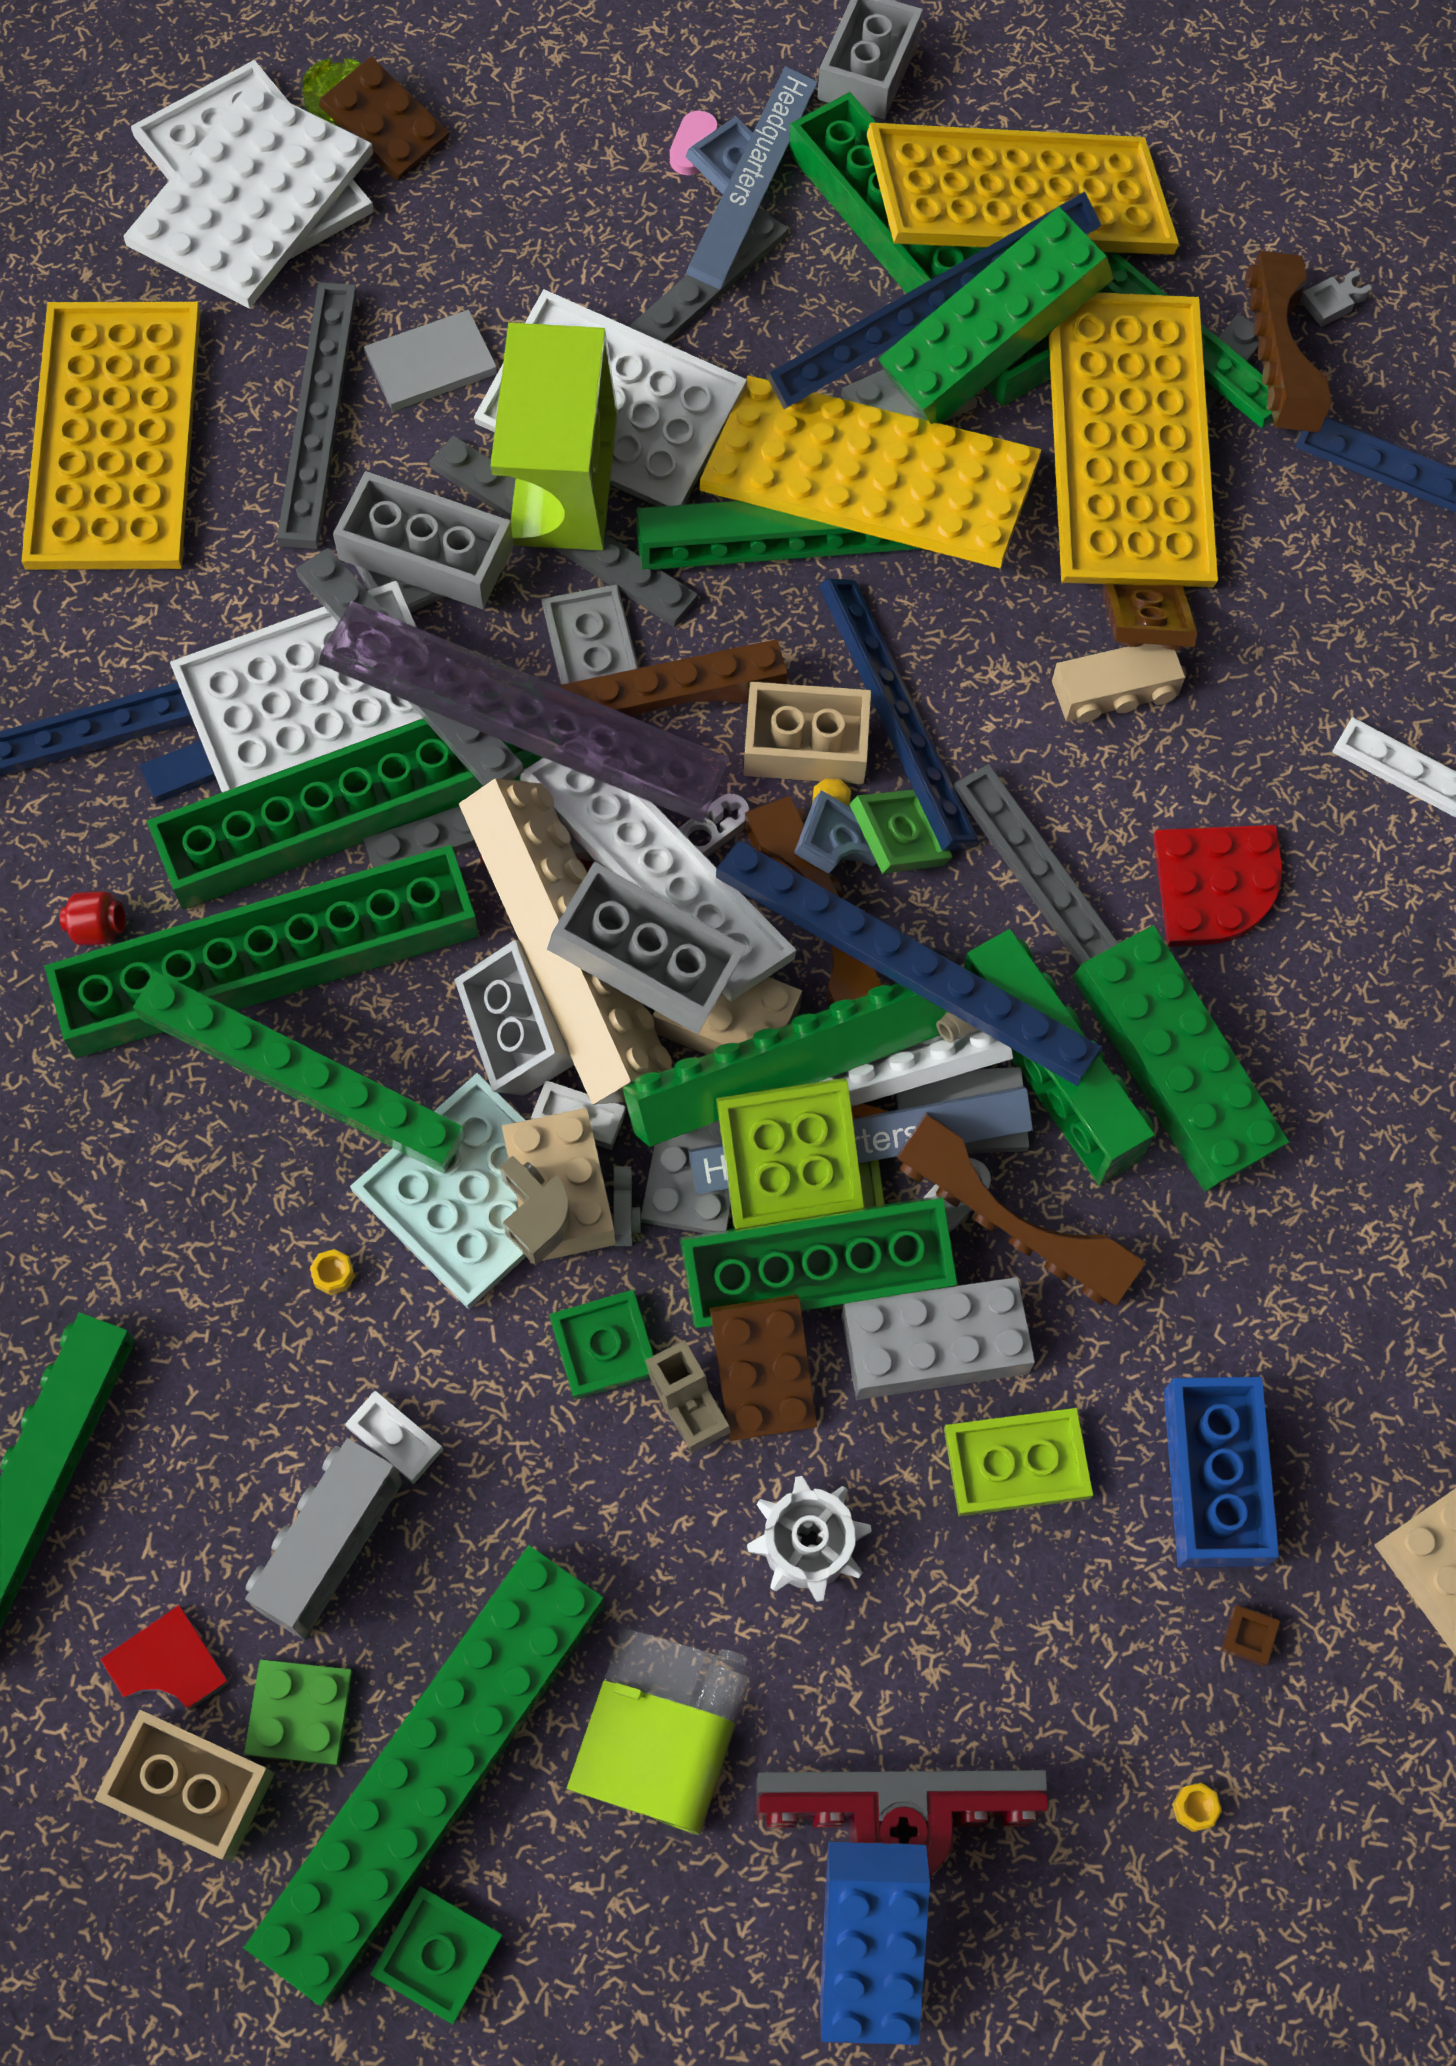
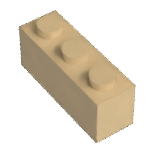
M1143 644L1140 647L1128 646L1059 662L1056 664L1052 683L1066 722L1076 719L1080 722H1089L1098 718L1101 713L1114 710L1117 713H1127L1136 709L1140 704L1152 701L1157 705L1168 703L1179 695L1185 675L1175 650L1166 649L1155 644Z

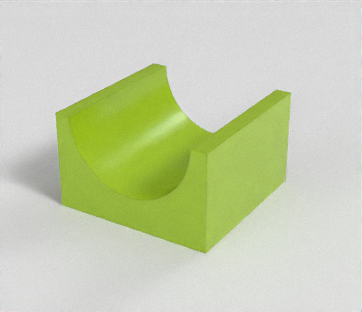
M508 322L490 467L492 475L516 478L511 514L513 546L603 551L618 419L605 327Z

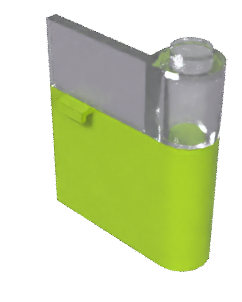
M622 1627L566 1789L652 1817L657 1821L686 1832L700 1835L752 1677L753 1669L746 1666L748 1658L726 1649H722L720 1656Z

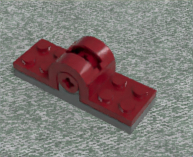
M1046 1770L758 1773L756 1778V1820H766V1828L789 1829L795 1828L796 1819H813V1828H841L842 1824H844V1819H850V1842L899 1844V1839L890 1837L892 1827L901 1824L902 1832L910 1833L911 1836L909 1842L904 1844L926 1845L930 1876L943 1864L947 1855L953 1852L952 1818H954V1827H982L983 1823H988V1818H1001L1002 1827L1030 1826V1823H1035V1817L1048 1811L1047 1794H1043L1047 1790Z

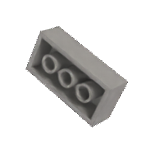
M367 471L364 472L333 533L339 560L480 609H484L513 548L510 520Z
M594 861L552 931L547 950L699 1034L747 947Z
M1018 1277L900 1294L843 1305L841 1317L856 1400L1029 1374L1035 1363Z
M348 1438L341 1448L335 1446L330 1451L322 1466V1470L325 1471L323 1477L316 1487L311 1485L303 1493L297 1505L300 1513L291 1527L285 1525L279 1531L271 1547L275 1551L265 1567L260 1565L256 1568L246 1585V1590L249 1593L245 1600L254 1609L303 1640L307 1638L403 1484L393 1464Z

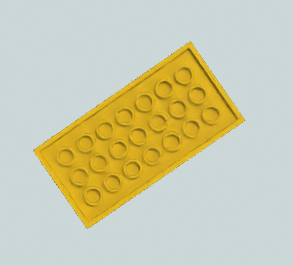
M870 123L867 138L894 244L989 247L1085 191L1102 225L1087 234V236L1102 252L1174 255L1179 245L1145 137Z
M1097 293L1049 333L1061 583L1214 587L1218 582L1199 297Z
M47 302L22 551V563L25 570L182 569L201 313L198 302Z
M747 376V388L732 408L701 476L700 491L1001 569L1038 466L1041 449L948 425L930 424L927 420L816 392L783 409L768 380Z

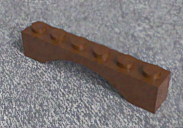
M1259 250L1255 264L1250 265L1247 269L1245 286L1250 288L1251 293L1249 309L1251 312H1254V335L1259 338L1258 359L1263 361L1264 366L1262 382L1263 385H1267L1268 389L1267 409L1272 412L1273 423L1276 428L1319 433L1332 403L1328 380L1301 353L1291 336L1287 324V316L1296 309L1307 281L1303 256Z
M778 639L543 689L547 714L562 743L575 740L583 734H586L588 737L598 735L629 718L672 705L704 701L749 703L750 682L787 684L788 673Z
M790 796L745 812L744 830L754 849L838 897L843 898L840 884L834 875L829 877L828 873L794 854L807 816L802 807L796 809ZM831 945L833 967L826 997L829 1009L830 1005L834 1002L845 999L854 1000L868 995V991L874 987L888 985L885 980L879 981L873 968Z
M928 1113L923 1115L897 1154V1158L903 1162L899 1169L919 1183L925 1177L939 1186L936 1191L939 1197H942L956 1208L961 1202L975 1211L972 1219L991 1232H994L997 1226L1011 1235V1238L1008 1240L1009 1244L1027 1256H1030L1033 1251L1037 1252L1048 1260L1044 1265L1047 1270L1064 1281L1071 1275L1084 1284L1080 1291L1101 1306L1106 1300L1117 1306L1146 1264L1140 1256L1105 1233L1091 1235L1060 1233L1037 1226L1014 1214L998 1201L979 1179L969 1160L962 1136Z

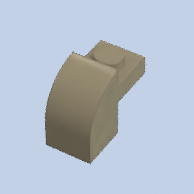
M511 1156L500 1166L502 1181L524 1204L503 1221L506 1236L536 1266L562 1242L568 1231L570 1210L567 1192L557 1175L542 1186L545 1180L531 1163L526 1162L522 1165L514 1156Z
M685 1340L645 1360L656 1393L671 1422H674L691 1453L731 1433L729 1424L708 1390L706 1376Z

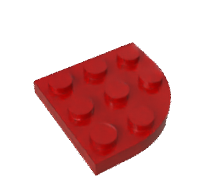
M1276 825L1155 830L1153 838L1167 947L1211 945L1234 940L1251 931L1270 911L1279 892L1282 877Z

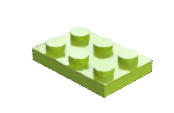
M1077 1408L949 1424L944 1427L958 1517L1088 1500L1093 1497Z

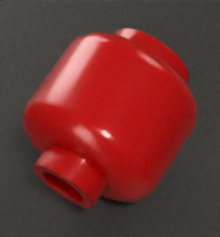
M107 891L76 892L68 899L66 907H63L60 911V926L64 932L68 933L70 939L76 945L112 944L118 935L124 932L126 926V912L123 903L117 901L115 896Z

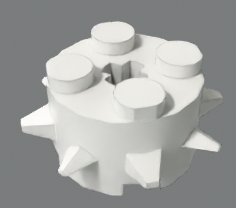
M803 1476L795 1477L793 1494H786L777 1504L762 1499L758 1501L757 1506L767 1519L764 1535L747 1544V1548L750 1553L766 1556L770 1568L774 1571L770 1587L772 1590L777 1591L789 1583L798 1588H808L816 1602L824 1600L826 1584L833 1582L841 1573L856 1578L861 1576L863 1572L851 1555L855 1542L872 1532L871 1525L852 1521L851 1513L844 1505L848 1491L845 1487L842 1486L831 1494L821 1489L811 1491ZM811 1531L818 1534L816 1540L819 1544L818 1546L811 1544L806 1547L801 1544L802 1537L798 1535L800 1532L804 1535L810 1534Z

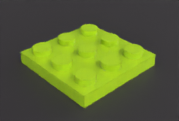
M845 1078L716 1098L733 1224L736 1229L864 1208L848 1081Z

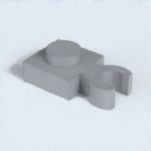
M1352 271L1346 275L1344 282L1340 284L1334 277H1331L1303 291L1300 302L1319 326L1323 327L1351 313L1355 303H1361L1368 298L1372 287L1370 284L1363 288L1353 286L1358 282L1360 272Z
M631 1166L614 1167L615 1246H632V1233H641L640 1207H632Z

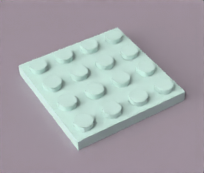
M478 1073L434 1111L463 1126L465 1135L445 1174L392 1148L350 1186L352 1192L468 1310L526 1257L505 1234L503 1221L519 1207L516 1194L502 1181L500 1166L508 1160L502 1125L526 1120L497 1092H493L491 1086Z

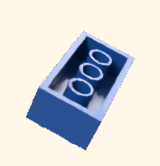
M1262 1377L1173 1378L1164 1389L1177 1567H1268L1279 1558Z
M828 1842L820 1985L821 2042L919 2045L930 1891L926 1845Z

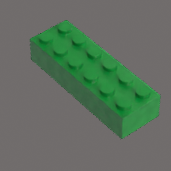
M1057 207L885 352L878 360L891 383L922 418L930 424H941L1114 279L1107 256L1060 207Z
M1154 925L1082 963L1072 976L1073 980L1187 1166L1205 1192L1270 1156L1289 1143Z
M1010 929L967 953L963 968L1086 1038L1080 1029V1020L1075 1011L1070 1006L1065 1007L1056 995L1057 989L1051 977L1046 972L1041 973L1032 961L1033 954L1027 943L1023 939L1017 940ZM1011 1048L1013 1055L1011 1060L1016 1067H1021L1022 1076L1098 1186L1141 1162L1155 1136L1152 1121L1144 1110L1136 1109L1128 1097L1129 1091L1123 1079L1117 1074L1113 1075L1104 1063L1105 1057L1102 1050L1079 1086H1076Z
M937 1196L680 1238L692 1321L696 1328L712 1326L710 1308L797 1294L800 1300L801 1311L957 1285L944 1199Z

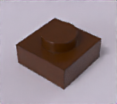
M1235 1605L1231 1611L1220 1651L1265 1667L1270 1659L1280 1621Z

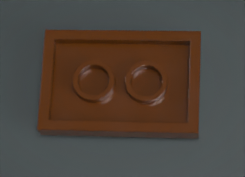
M372 56L324 94L319 101V107L342 129L372 143L373 154L371 157L396 181L405 176L447 140L449 136V131Z
M1103 584L1102 594L1115 642H1120L1129 647L1155 644L1171 650H1178L1183 646L1195 647L1198 632L1182 585Z
M798 1295L710 1308L725 1419L729 1424L731 1432L728 1434L729 1441L817 1427Z

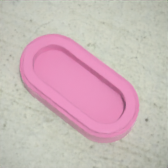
M693 111L683 118L670 148V164L676 172L683 175H693L700 172L685 156L691 146L717 129V121L713 115L705 111Z

